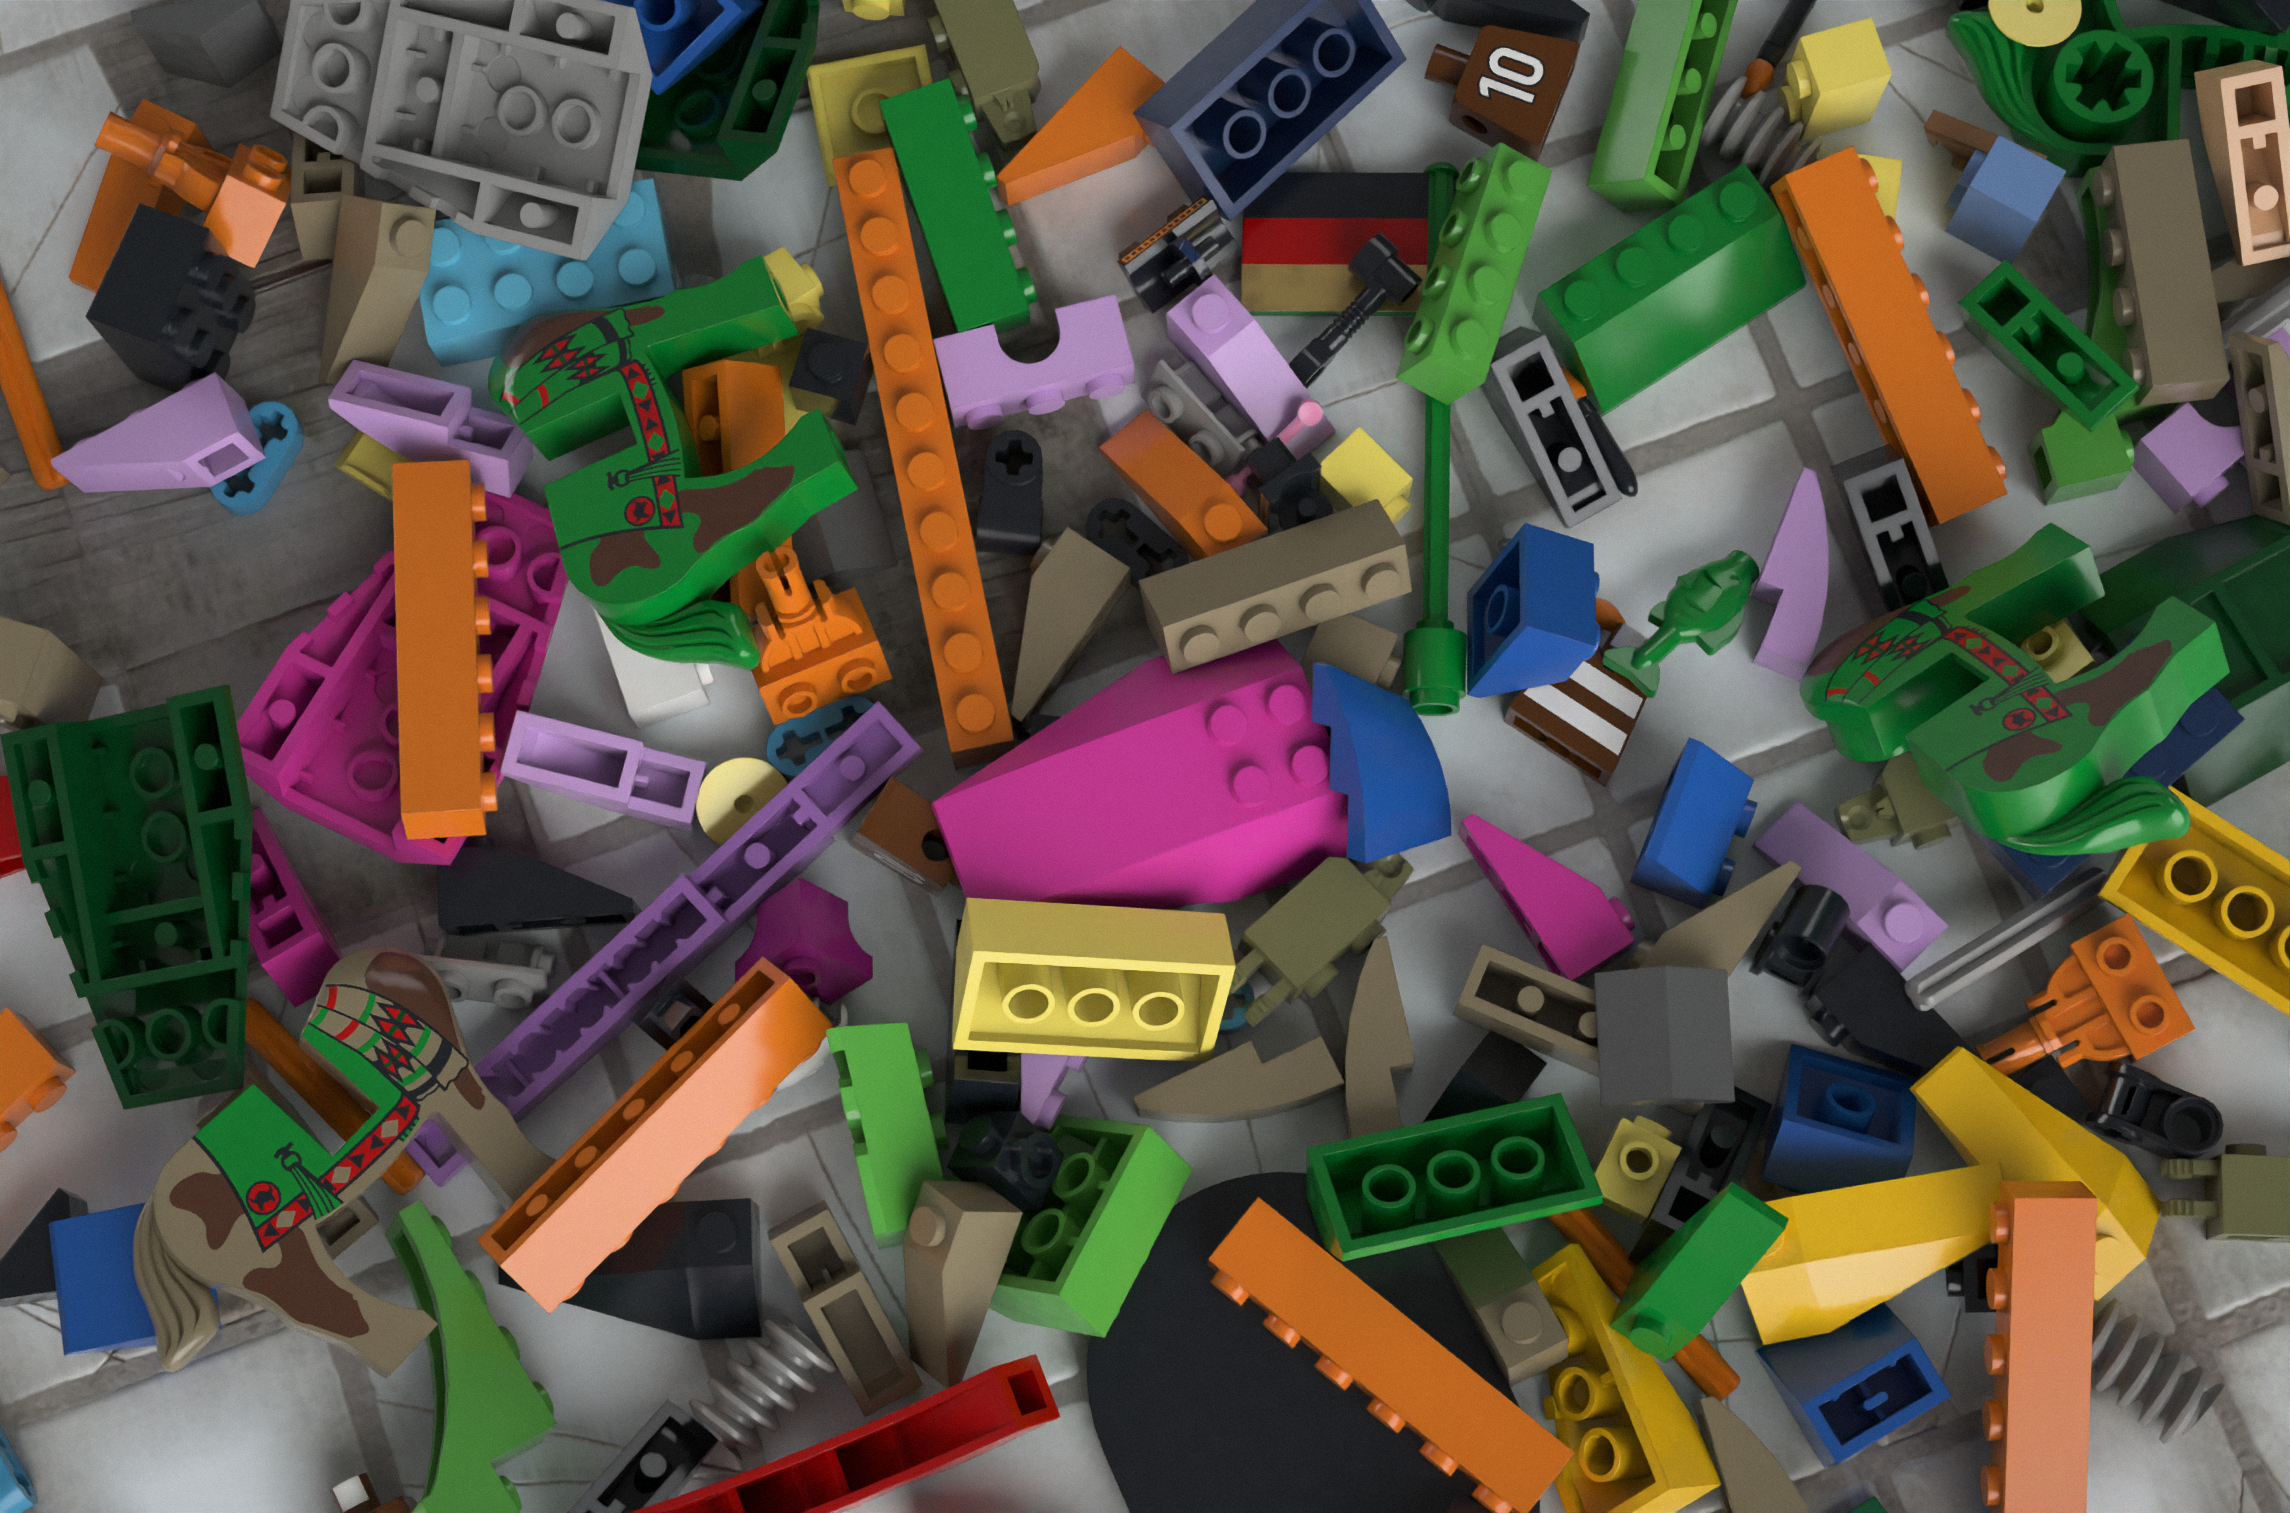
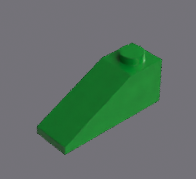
M2006 259L1958 302L1965 328L2010 371L2091 433L2140 389L2137 382Z
M1731 1182L1634 1268L1609 1327L1628 1338L1639 1350L1652 1354L1665 1363L1702 1331L1785 1230L1789 1219Z

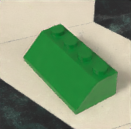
M1743 163L1538 293L1532 320L1541 333L1546 335L1551 347L1569 372L1586 388L1587 397L1601 417H1603L1805 288L1807 282L1781 212L1745 163Z
M1561 1093L1306 1148V1196L1324 1248L1342 1262L1603 1203V1194Z

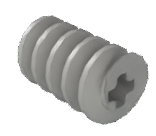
M1741 76L1726 90L1712 108L1705 121L1700 142L1707 148H1710L1724 140L1719 158L1725 163H1730L1743 156L1740 165L1745 163L1753 175L1762 171L1758 182L1766 193L1772 192L1770 186L1784 175L1818 161L1817 156L1823 140L1817 137L1803 146L1798 144L1804 125L1798 121L1784 131L1781 130L1779 125L1785 109L1778 106L1763 115L1760 109L1766 94L1760 90L1746 100L1743 99L1741 94L1747 78Z
M2114 1298L2093 1319L2091 1367L2097 1365L2100 1368L2094 1388L2101 1392L2118 1382L2122 1388L2116 1406L2123 1409L2139 1399L2144 1404L2137 1423L2144 1427L2159 1417L2164 1419L2165 1423L2159 1440L2166 1444L2181 1434L2187 1433L2217 1399L2224 1385L2220 1383L2203 1392L2208 1372L2201 1366L2192 1368L2181 1375L2186 1361V1354L2179 1349H2175L2160 1357L2165 1337L2157 1331L2138 1340L2143 1320L2136 1314L2116 1323L2122 1303Z
M788 1317L787 1319L790 1324L787 1327L768 1319L763 1323V1327L771 1342L768 1347L751 1339L744 1343L752 1360L750 1366L731 1358L726 1362V1366L734 1381L731 1385L713 1378L707 1382L715 1400L712 1405L695 1398L688 1402L695 1417L741 1461L743 1460L737 1450L738 1444L753 1451H759L763 1447L755 1429L756 1425L773 1432L778 1431L782 1427L774 1410L775 1405L791 1412H796L800 1408L792 1389L794 1385L809 1392H815L818 1389V1384L811 1371L812 1366L829 1373H833L837 1368L835 1362Z

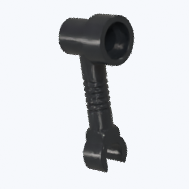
M1378 233L1370 239L1355 255L1348 266V271L1365 287L1354 298V301L1350 302V306H1347L1346 310L1342 311L1341 315L1337 316V319H1334L1333 324H1330L1318 338L1313 339L1289 363L1290 368L1306 389L1319 378L1340 349L1348 342V339L1353 337L1357 329H1360L1361 325L1365 324V320H1369V316H1372L1387 299L1399 307L1414 294L1423 281L1418 274L1398 257L1400 249L1382 233Z

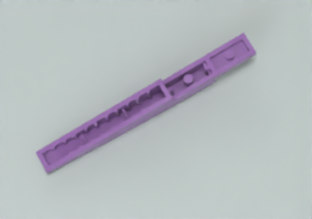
M877 701L689 876L682 874L474 1066L487 1089L502 1104L509 1108L516 1124L633 1023L630 1019L638 1010L647 1006L657 996L663 987L665 979L673 970L683 978L686 977L757 913L758 904L787 886L836 841L832 836L884 789L891 777L896 778L925 751L881 702ZM430 1120L423 1123L415 1137L406 1147V1151L437 1187L444 1186L469 1165L440 1128Z

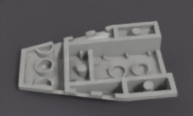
M291 0L270 117L333 154L342 155L360 165L359 169L373 177L386 180L409 193L408 197L420 204L444 213L454 219L453 222L471 233L586 261L629 200L653 76L636 9L603 0Z

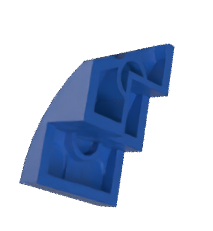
M1323 662L1313 663L1312 722L1331 727L1329 789L1348 795L1347 858L1369 863L1452 836L1451 809L1442 766L1433 742L1408 699L1333 665Z

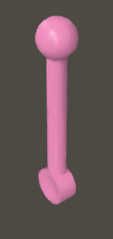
M1306 399L1298 405V416L1276 436L1280 438L1284 445L1305 425L1313 426L1320 422L1323 412L1321 405L1316 400ZM1246 466L1238 475H1229L1224 480L1241 497L1246 491L1247 477L1252 471Z

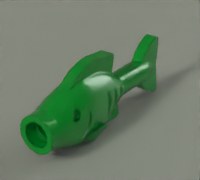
M1734 550L1724 559L1709 562L1689 571L1687 574L1678 576L1675 586L1667 595L1666 601L1658 603L1649 612L1648 622L1660 628L1639 648L1624 646L1606 650L1602 663L1628 678L1648 698H1653L1656 695L1660 681V668L1658 664L1678 645L1696 642L1707 655L1711 656L1731 642L1737 635L1745 615L1744 608L1749 598L1751 585L1759 578L1758 565L1747 553Z

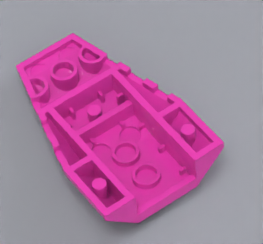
M486 491L487 521L475 522L476 540L487 539L489 577L477 578L478 597L489 596L491 635H479L480 654H491L493 693H481L482 713L493 712L496 750L484 752V772L496 773L498 788L504 778L500 771L516 712L519 710L529 713L569 578L563 566L550 510L514 492L508 498ZM389 550L373 565L374 572L350 595L344 592L326 609L327 616L308 634L303 631L286 647L237 722L245 774L285 808L398 863L450 865L468 836L407 840L401 817L394 551Z
M1277 639L1172 674L1163 655L1147 660L930 804L965 898L1145 909L1178 908L1185 905L1202 903H1232L1306 877L1328 857L1347 858L1348 795L1329 789L1331 741L1325 726L1312 722V692L1301 665Z

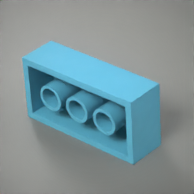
M654 179L632 182L627 204L586 261L471 233L455 224L452 218L435 221L429 271L420 290L419 297L427 343L440 365L446 367L496 357L510 335L520 325L538 314L551 310L630 306L658 299L679 289L664 207Z

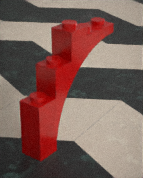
M1034 1354L994 1366L905 1408L781 1459L629 1513H842L857 1508L907 1483L952 1469L1061 1416L1037 1355Z

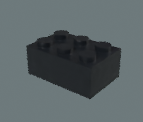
M139 203L85 317L138 379L177 393L189 382L203 379L214 372L225 380L230 367L229 352L238 332L244 333L253 320L256 309L254 299L256 294L210 229Z

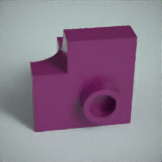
M801 877L757 905V924L754 937L746 952L735 961V983L763 956L788 975L805 994L813 998L819 997L820 1001L827 1005L833 1004L873 978V957L859 946L850 930L848 902Z

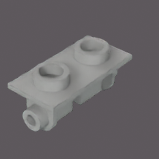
M1178 356L1167 364L1162 359L1153 371L1141 397L1147 402L1152 413L1159 421L1167 424L1182 442L1225 479L1232 474L1240 459L1243 463H1247V459L1263 447L1256 440L1259 436L1258 431L1252 428L1230 403L1216 413H1213L1208 408L1219 400L1221 393L1204 376L1193 361L1186 363Z
M441 933L438 939L428 937L425 943L424 955L417 954L427 961L440 975L451 1002L473 1000L497 1003L511 1010H524L529 1007L538 1008L550 997L547 978L552 979L554 977L557 962L556 953L545 952L544 945L507 941L499 942L495 961L486 960L488 950L487 939L450 935L449 933Z

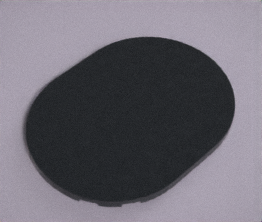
M1271 1172L1229 1179L1200 1190L1183 1199L1172 1208L1150 1250L1147 1260L1142 1265L1105 1338L1090 1335L1088 1345L1087 1386L1094 1427L1130 1513H1444L1459 1490L1482 1505L1472 1496V1493L1478 1486L1458 1468L1451 1477L1439 1470L1419 1452L1425 1444L1420 1437L1405 1425L1398 1434L1393 1432L1366 1409L1373 1400L1353 1383L1350 1384L1346 1391L1336 1386L1314 1367L1320 1356L1300 1340L1294 1348L1289 1347L1262 1324L1269 1314L1249 1298L1246 1299L1242 1306H1239L1210 1282L1217 1272L1208 1266L1209 1257L1259 1197L1519 1407L1511 1387L1509 1388L1432 1242L1342 1262L1323 1246L1306 1196V1173ZM1540 1499L1529 1513H1540Z

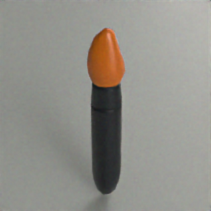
M1789 0L1764 44L1761 46L1756 59L1749 63L1744 76L1747 78L1741 94L1743 99L1746 100L1760 90L1764 92L1773 78L1774 69L1784 57L1817 0Z
M1560 365L1618 490L1628 497H1635L1638 493V482L1631 465L1600 414H1597L1598 411L1591 401L1587 399L1586 388L1567 369Z

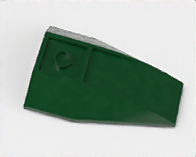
M2255 514L2167 537L2099 574L2105 596L2067 616L2068 621L2090 653L2105 646L2111 658L2142 632L2151 619L2156 607L2171 596L2176 597L2216 622L2230 673L2216 683L2214 687L2245 720L2171 784L2173 788L2208 808L2290 762L2289 525Z

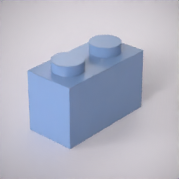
M1999 135L1988 155L1976 149L1965 167L1956 187L1945 206L1955 211L1945 232L2000 262L2006 259L2012 265L2065 175L2066 170Z

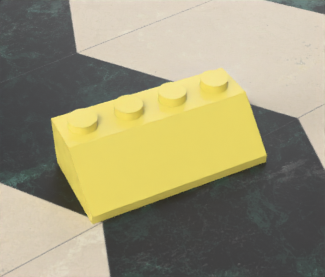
M966 898L956 947L952 1047L957 1050L1207 1062L1211 1060L1236 967L1225 913Z

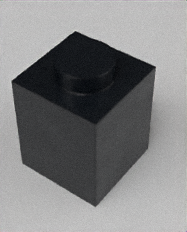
M807 327L789 383L796 409L810 413L820 408L826 418L856 426L874 370L868 344Z

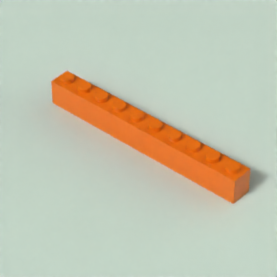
M889 147L833 158L832 162L951 756L955 770L991 763L1014 749L1015 742L894 149Z

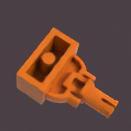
M110 111L94 146L148 171L145 177L151 180L149 186L158 189L159 185L163 184L171 188L187 202L207 212L201 226L210 229L229 257L255 269L291 191L292 168L287 166L288 160L282 154L269 147L254 144L250 148L239 143L233 158H230L216 151L190 145L182 141L181 138L184 133L177 129L174 130L173 134L166 132L163 137Z
M787 546L774 548L782 566L780 569H775L768 551L759 556L756 563L758 575L763 580L776 616H770L764 601L757 604L755 611L759 623L756 627L752 628L758 644L761 658L759 664L751 669V672L774 726L794 718L804 717L816 709L853 694L863 693L875 685L892 679L879 641L856 588L852 587L840 593L832 594L825 581L817 579L813 581V585L818 599L813 600L800 569L797 554Z
M2128 913L2071 943L2067 949L2070 956L2054 969L2045 989L2023 1000L2029 1013L2049 1002L2054 1003L2053 1007L1982 1045H1976L1974 1048L1984 1062L2007 1050H2012L2013 1054L1990 1065L2008 1076L2072 1042L2077 1044L2075 1048L2055 1058L2062 1069L2083 1058L2093 1061H2111L2127 1056L2131 1064L2190 1034L2196 1028L2131 915Z

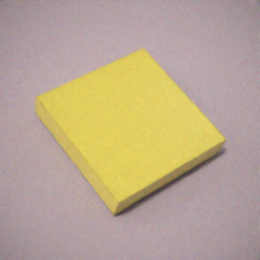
M925 44L809 66L806 74L828 187L837 186L832 162L833 158L891 147L881 118L879 101L933 83Z

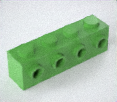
M1638 0L1586 186L1622 212L1674 208L1682 203L1738 0Z
M1501 142L1481 157L1477 158L1474 156L1470 158L1464 165L1457 179V192L1449 216L1445 220L1439 234L1440 243L1432 267L1422 285V298L1414 322L1410 326L1404 340L1405 349L1395 378L1446 405L1453 403L1485 383L1552 170Z

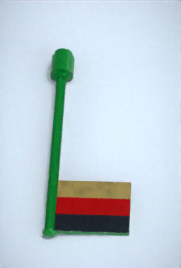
M1435 162L1428 165L1423 173L1284 172L1243 210L1241 304L1252 316L1341 315V312L1346 310L1347 306H1350V302H1353L1354 298L1365 287L1348 271V266L1355 255L1370 239L1378 233H1382L1400 249L1398 257L1418 274L1423 281L1404 304L1397 307L1387 299L1372 316H1416L1422 298V285L1432 267L1440 243L1439 234L1453 204V181L1459 177L1458 169L1447 162ZM1427 394L1425 405L1423 620L1416 623V629L1407 631L1403 635L1402 695L1409 699L1411 707L1414 708L1417 715L1447 716L1460 711V699L1466 696L1467 635L1462 631L1455 630L1454 623L1448 620L1451 404L1446 405Z

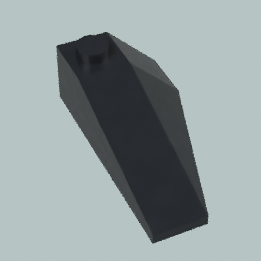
M751 1198L660 1204L633 1230L628 1242L619 1250L610 1253L585 1278L581 1289L571 1298L562 1301V1303L649 1326L696 1341L763 1338L759 1206ZM498 1265L499 1285L526 1292Z

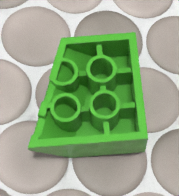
M907 1022L839 1026L826 1029L830 1051L833 1054L839 1071V1090L849 1130L855 1141L853 1149L874 1238L879 1250L902 1245L923 1181H957L955 1174L943 1177L938 1157V1151L950 1149L942 1112L940 1110L928 1113L923 1088L935 1086L927 1048L913 1049Z
M1059 1114L1050 1130L1045 1129L1044 1132L1052 1136L1058 1148L1065 1156L1060 1165L1057 1178L1051 1185L1041 1210H1021L1023 1214L989 1308L1016 1322L1105 1338L1193 1168L1149 1125Z

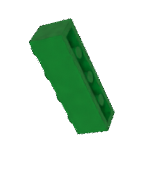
M950 78L879 101L881 118L891 147L894 149L895 159L955 333L994 324L996 334H1000L1030 324V308L1028 304L1038 301L1037 294L1027 266L1016 269L1008 247L1018 244L1016 233L1007 209L996 211L989 189L998 187L987 151L976 154L968 132L977 130L978 126L967 94L956 97Z

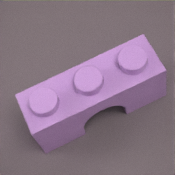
M1113 294L1055 309L1059 343L1055 351L1048 358L1037 363L1025 364L1009 358L999 345L994 324L933 339L954 427L968 425V428L972 430L986 429L1000 424L1004 420L1005 415L1028 410L1033 415L1046 414L1063 407L1065 400L1089 395V398L1094 400L1106 399L1122 393L1125 390V385L1135 383L1134 361L1116 295Z
M2282 327L2267 339L2278 341L2290 357V334ZM2231 368L2229 371L2230 379L2223 389L2232 398L2238 409L2233 369ZM2189 402L2185 403L2140 439L2134 447L2135 460L2132 466L2175 514L2192 501L2200 508L2206 506L2231 484L2224 475L2239 463L2247 470L2240 418L2239 424L2236 426H2216L2206 421Z

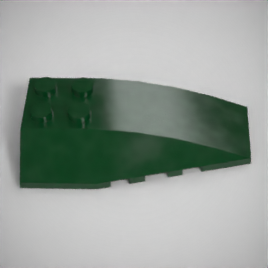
M761 0L764 5L720 49L664 93L657 95L650 88L635 170L743 181L776 154L816 49L820 0Z
M221 685L167 697V703L93 720L54 722L0 734L23 864L31 883H40L50 907V910L44 913L54 939H63L75 969V972L69 974L78 998L86 997L97 1023L91 1030L124 1110L242 1089L244 1084L253 813L230 685Z

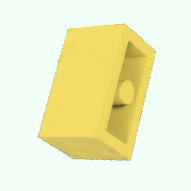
M1872 17L1799 38L1791 62L1787 64V72L1783 83L1777 90L1779 106L1785 109L1783 114L1785 122L1787 124L1794 122L1795 124L1800 121L1804 125L1799 138L1800 142L1871 121L1892 74Z

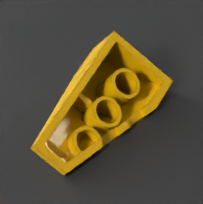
M1957 1046L1909 1088L1969 1167L2000 1162L2004 1181H2082L2097 1197L2094 1301L2101 1299L2146 1258L2161 1211V1201L2125 1154L1960 1046Z
M1994 1162L1764 1202L1789 1220L1785 1230L1741 1282L1763 1345L1832 1333L1862 1313L1894 1298L1908 1287L1991 1243L1988 1213L1990 1203L1999 1202L2000 1181H2004L2001 1163Z
M1579 1243L1567 1245L1530 1270L1568 1337V1358L1548 1368L1551 1397H1543L1546 1420H1555L1557 1439L1575 1452L1554 1479V1484L1566 1513H1674L1720 1486L1722 1483L1696 1421L1652 1354L1639 1350L1628 1338L1609 1327L1619 1304Z

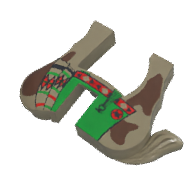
M385 946L368 947L346 955L326 974L297 1045L372 1114L362 1127L333 1156L253 1083L180 1147L163 1167L156 1187L146 1201L136 1224L133 1239V1269L136 1284L153 1323L159 1362L161 1367L167 1372L181 1371L216 1335L220 1326V1314L217 1302L209 1289L212 1288L240 1296L261 1306L294 1331L343 1348L380 1376L387 1379L432 1332L438 1323L424 1310L389 1303L365 1292L355 1285L335 1265L319 1236L317 1228L330 1221L364 1194L398 1159L423 1123L428 1120L433 1121L506 1211L557 1161L540 1151L524 1136L515 1123L509 1108L502 1104L480 1079L468 1055L445 984L437 971L423 958L399 948Z

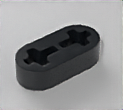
M1110 498L1102 500L1092 508L1087 517L1086 531L1088 541L1130 567L1131 584L1139 591V580L1150 577V565L1141 556L1144 552L1159 563L1164 562L1168 557L1173 559V569L1189 563L1187 553L1179 543L1136 506L1124 499ZM1122 517L1126 519V534L1135 544L1130 547L1117 536H1113L1108 541L1103 540L1104 528L1101 521L1107 518L1110 522L1116 523Z

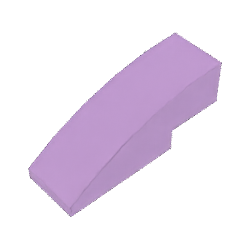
M353 359L328 397L330 409L363 433L413 462L470 460L473 484L485 483L486 491L510 498L533 460L532 442L506 415L472 407L470 387Z
M1805 467L1794 485L1751 595L1754 599L1774 606L1752 663L1798 681L1801 680L1810 666L1821 631L1828 591L1829 542L1823 498L1816 471Z
M517 710L500 773L580 802L690 832L696 811L699 789L706 772V762L644 747L643 741Z

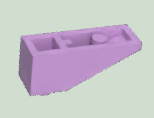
M1215 274L1166 313L1167 338L1188 361H1193L1197 365V368L1221 393L1220 397L1227 405L1230 403L1250 426L1258 431L1259 436L1257 438L1263 445L1273 440L1298 416L1297 408L1302 401L1313 399L1256 319ZM1323 413L1319 423L1313 426L1305 425L1285 446L1298 461L1307 453L1315 451L1335 434V428Z
M1799 801L1752 845V848L1773 869L1791 860L1803 867L1791 884L1795 890L1809 884L1821 885L1841 895L1848 903L1850 909L1849 919L1841 936L1858 953L1871 943L1900 974L1949 927L1902 879Z

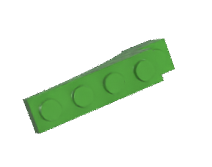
M2098 166L2088 169L2075 191L2085 232L2089 271L2088 305L2084 334L2123 369V353L2128 348L2125 326H2117L2113 314V293L2118 288L2115 266H2107L2103 253V235L2105 229H2108L2105 207L2099 208L2096 205L2093 192L2094 173L2101 167ZM2135 393L2092 433L2059 408L2051 426L2040 429L2027 447L2044 505L2047 506L2117 489L2132 471L2131 466L2135 460L2130 435L2125 429L2119 430L2118 426L2171 414L2180 402L2138 406Z
M420 1200L398 1211L385 1232V1236L406 1275L417 1308L424 1310L438 1323L425 1338L430 1357L434 1401L432 1449L423 1496L411 1513H521L522 1503L515 1486L506 1476H498L495 1469L537 1446L545 1439L557 1424L553 1417L554 1406L545 1388L537 1381L532 1382L519 1362L520 1351L513 1335L506 1327L497 1326L486 1308V1295L480 1281L471 1271H464L451 1250L452 1239L447 1227L439 1217L435 1215L430 1216Z

